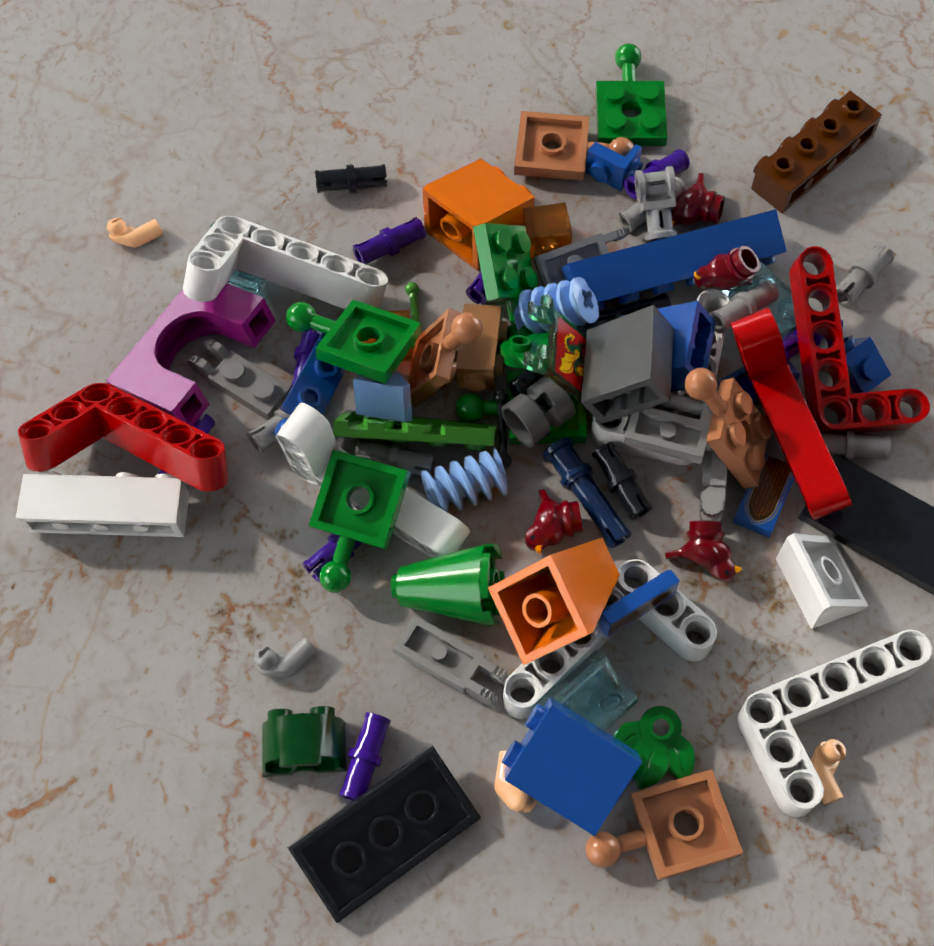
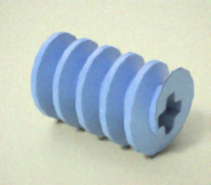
M581 277L573 278L571 282L568 280L560 281L558 285L555 283L547 284L545 288L543 286L535 287L533 291L530 289L523 290L519 295L518 305L514 312L515 323L518 331L525 325L534 334L552 332V322L554 320L558 323L559 317L571 327L594 323L599 318L598 301L586 281Z
M495 448L493 450V458L487 451L480 452L478 463L472 456L465 457L464 469L457 461L450 462L449 474L442 466L435 467L434 479L427 471L421 472V479L428 501L447 513L450 502L459 511H462L463 498L465 497L474 506L478 505V493L480 492L484 494L488 501L493 500V488L495 487L503 496L507 495L506 472L500 455Z

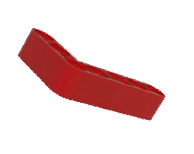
M812 246L806 248L793 262L789 277L806 403L819 431L823 433L844 434L845 431L854 430L855 434L904 430L919 423L927 417L930 411V402L928 397L918 389L910 388L851 394L833 260L829 252L822 247ZM804 262L812 263L817 268L818 274L808 273L804 268ZM809 298L818 300L822 304L823 311L820 312L812 309L808 302ZM815 334L821 335L826 339L827 349H822L815 344L813 339ZM819 371H824L832 377V386H826L820 381ZM901 402L910 405L913 411L912 417H907L902 413L900 408ZM863 405H868L874 410V421L868 420L863 415ZM824 408H830L837 414V424H831L825 419Z
M767 307L730 323L745 371L813 520L851 506L852 502L846 486L788 365L781 333L771 310Z
M94 383L84 387L23 423L18 429V437L25 464L32 471L42 472L53 469L103 438L198 490L216 491L223 488L229 481L225 447L222 441L107 383Z

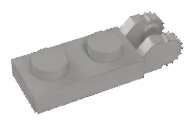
M627 227L604 235L599 233L534 257L532 260L542 286L545 288L547 284L555 283L558 285L560 281H564L561 267L569 263L609 253L606 244L622 240L629 235Z
M206 338L202 343L203 349L221 363L214 369L206 360L193 354L187 360L189 366L209 380L210 385L267 421L271 419L274 412L284 403L291 388L232 350L229 352L214 339Z
M707 443L705 451L712 452L711 463H703L702 486H707L708 488L701 492L699 517L700 521L722 522L725 507L727 467Z
M414 615L393 648L394 654L464 694L466 691L472 698L489 707H494L499 699L493 691L473 681L478 670L489 679L503 686L510 676L502 667L486 659L485 654L417 615Z

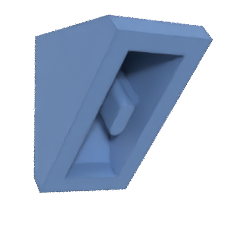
M397 370L394 371L386 384L360 374L353 379L357 415L401 422L413 421L410 385Z

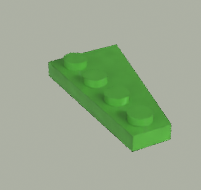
M346 410L334 420L333 430L334 436L387 439L388 441L398 443L421 441L425 442L426 445L446 447L448 443L464 444L463 448L483 451L486 450L487 446H494L497 425L412 416L413 421L401 422L357 415L355 410Z

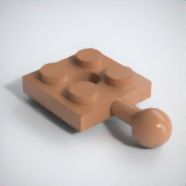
M521 111L514 175L584 181L586 156L588 150L594 144V142H587L590 117ZM624 137L616 138L610 144L597 142L624 157L634 147V144ZM556 142L561 147L552 150L546 148L544 144Z
M448 308L418 337L407 381L410 385L412 406H419L428 397H433L436 391L445 383L449 384L457 368L456 362L453 361L455 350L461 343H474L482 335L483 324L477 315L471 312L460 313Z
M706 368L692 370L685 379L686 392L696 400H703L713 412L706 442L744 489L758 486L761 469L765 465L764 454L767 439L771 435L768 419L762 416L753 404L750 395L744 392L735 378L720 381L717 392V379L712 371Z
M713 769L631 793L629 798L640 829L616 837L608 832H597L595 836L592 835L588 839L585 847L586 856L593 865L607 868L617 862L620 853L646 846L658 881L740 857L743 854ZM681 813L691 815L696 820L697 832L691 836L679 834L674 827V817Z

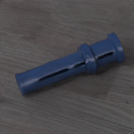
M565 437L556 441L544 451L543 459L547 463L551 462L560 475L562 487L573 491L608 542L609 547L615 548L626 541L623 537L629 539L632 533L621 521L591 477L593 475L592 467L589 463H584L573 448L574 441L571 437Z

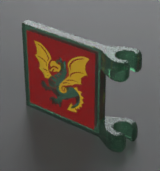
M543 295L540 301L541 306L535 305L532 301L528 302L527 314L533 321L549 325L548 347L546 345H539L537 347V356L530 354L529 351L524 352V367L531 372L546 375L581 403L586 335L556 310L551 296Z

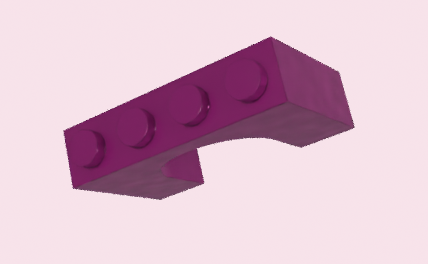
M226 283L218 296L208 302H199L188 298L182 288L179 294L108 377L106 382L193 426L210 404L196 382L170 371L175 355L192 340L206 335H223L255 348L276 320L264 297Z

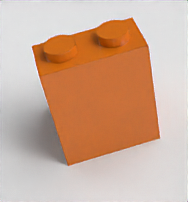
M481 158L427 184L422 189L426 233L477 271L480 269V263L473 231L474 226L484 223L526 226L534 218L535 196L532 195L530 190L523 185L516 184L505 176L500 168L491 166Z
M601 537L551 554L488 587L523 665L593 633L620 574Z

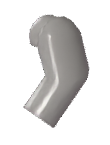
M302 638L288 653L274 652L270 647L260 648L254 655V663L257 665V670L265 676L291 677L318 651L306 638Z

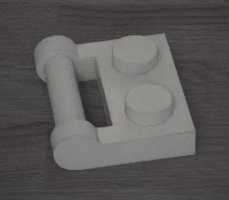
M671 393V401L658 405L700 416V420L655 408H648L631 414L624 445L701 464L713 414L704 401Z

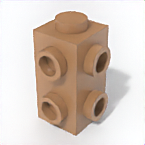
M464 304L463 312L474 313L480 318L483 324V332L476 342L471 344L461 343L458 346V350H455L453 361L457 364L455 372L457 385L459 388H466L475 392L485 389L495 390L497 376L504 375V357L499 352L500 343L508 340L507 330L509 322L502 321L501 306Z

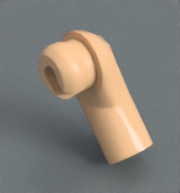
M114 218L107 224V230L110 233L109 238L114 243L132 248L140 247L163 235L155 219L137 228L126 226L122 218Z
M837 739L822 741L815 747L810 759L824 788L823 798L821 799L824 806L844 797L834 778V774L840 760H843L846 756V749L843 743Z
M500 751L494 785L496 794L509 809L515 812L522 811L527 813L532 811L536 806L537 800L505 781L504 769L506 765L502 763V760L507 751Z

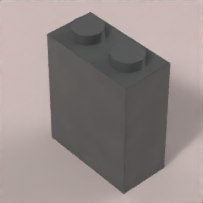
M654 305L587 330L581 403L602 424L671 401L673 327Z

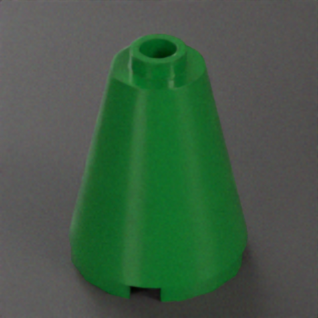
M495 543L484 544L400 566L397 574H393L391 578L392 597L397 598L402 607L487 626L499 625L500 621L495 615H500L488 587L505 579L504 571H498L495 562L497 559H503L501 550Z

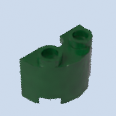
M317 706L311 708L310 713L293 714V711L290 709H273L268 711V720L263 722L262 777L292 775L295 772L301 771L316 773L347 772L345 721L335 716V708Z

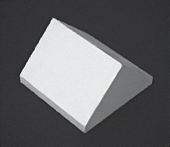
M793 533L786 538L776 560L811 629L869 607L833 537Z

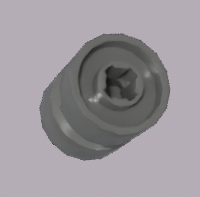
M545 375L528 387L527 395L519 394L501 407L503 418L511 432L521 443L530 448L550 434V427L554 429L559 428L574 417L576 412L574 404L564 387L556 379Z

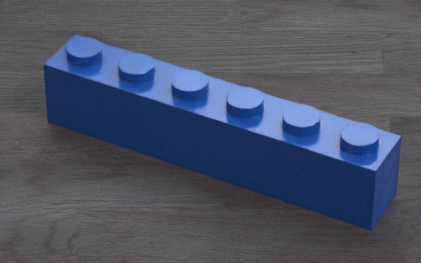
M774 209L572 262L561 267L564 280L570 282L576 277L583 278L595 294L599 310L606 308L604 301L617 298L620 305L639 300V292L652 289L654 296L675 290L673 285L675 282L686 280L687 286L695 285L694 272L700 267L708 265L715 256L728 254L733 248L741 246L751 248L759 259L760 267L776 263L775 256L785 253L787 250L777 210Z

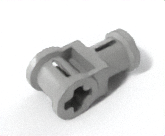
M673 166L666 167L665 171L650 173L636 170V197L640 206V214L646 213L648 234L645 235V241H656L677 235V231L673 230L671 210L676 207V178Z

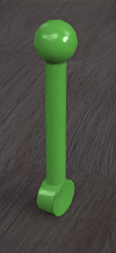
M410 282L406 285L405 291L410 298L412 320L419 322L417 305L419 286L415 282Z

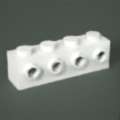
M47 470L38 472V474H23L16 520L28 533L184 537L189 492L183 481L170 474H157L155 478L139 477L126 472L118 473L116 476H100L88 471L78 472L77 475H61L58 472Z

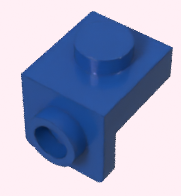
M595 141L588 150L585 173L591 175L598 182H604L622 191L625 179L634 176L636 170H642L643 162L640 161L642 147L635 144L628 155L624 157Z
M851 335L843 338L849 382L854 393L869 392L891 376L871 336L854 339Z

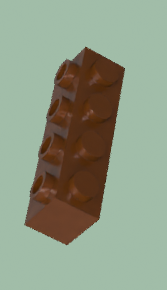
M852 91L846 93L839 100L833 99L820 116L816 119L814 117L810 118L797 135L793 138L788 136L779 145L774 154L770 157L766 155L758 161L753 170L755 176L751 189L783 214L874 137L882 114Z

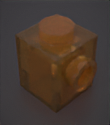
M566 202L523 208L522 223H517V225L525 226L526 233L531 242V258L571 244L572 227Z

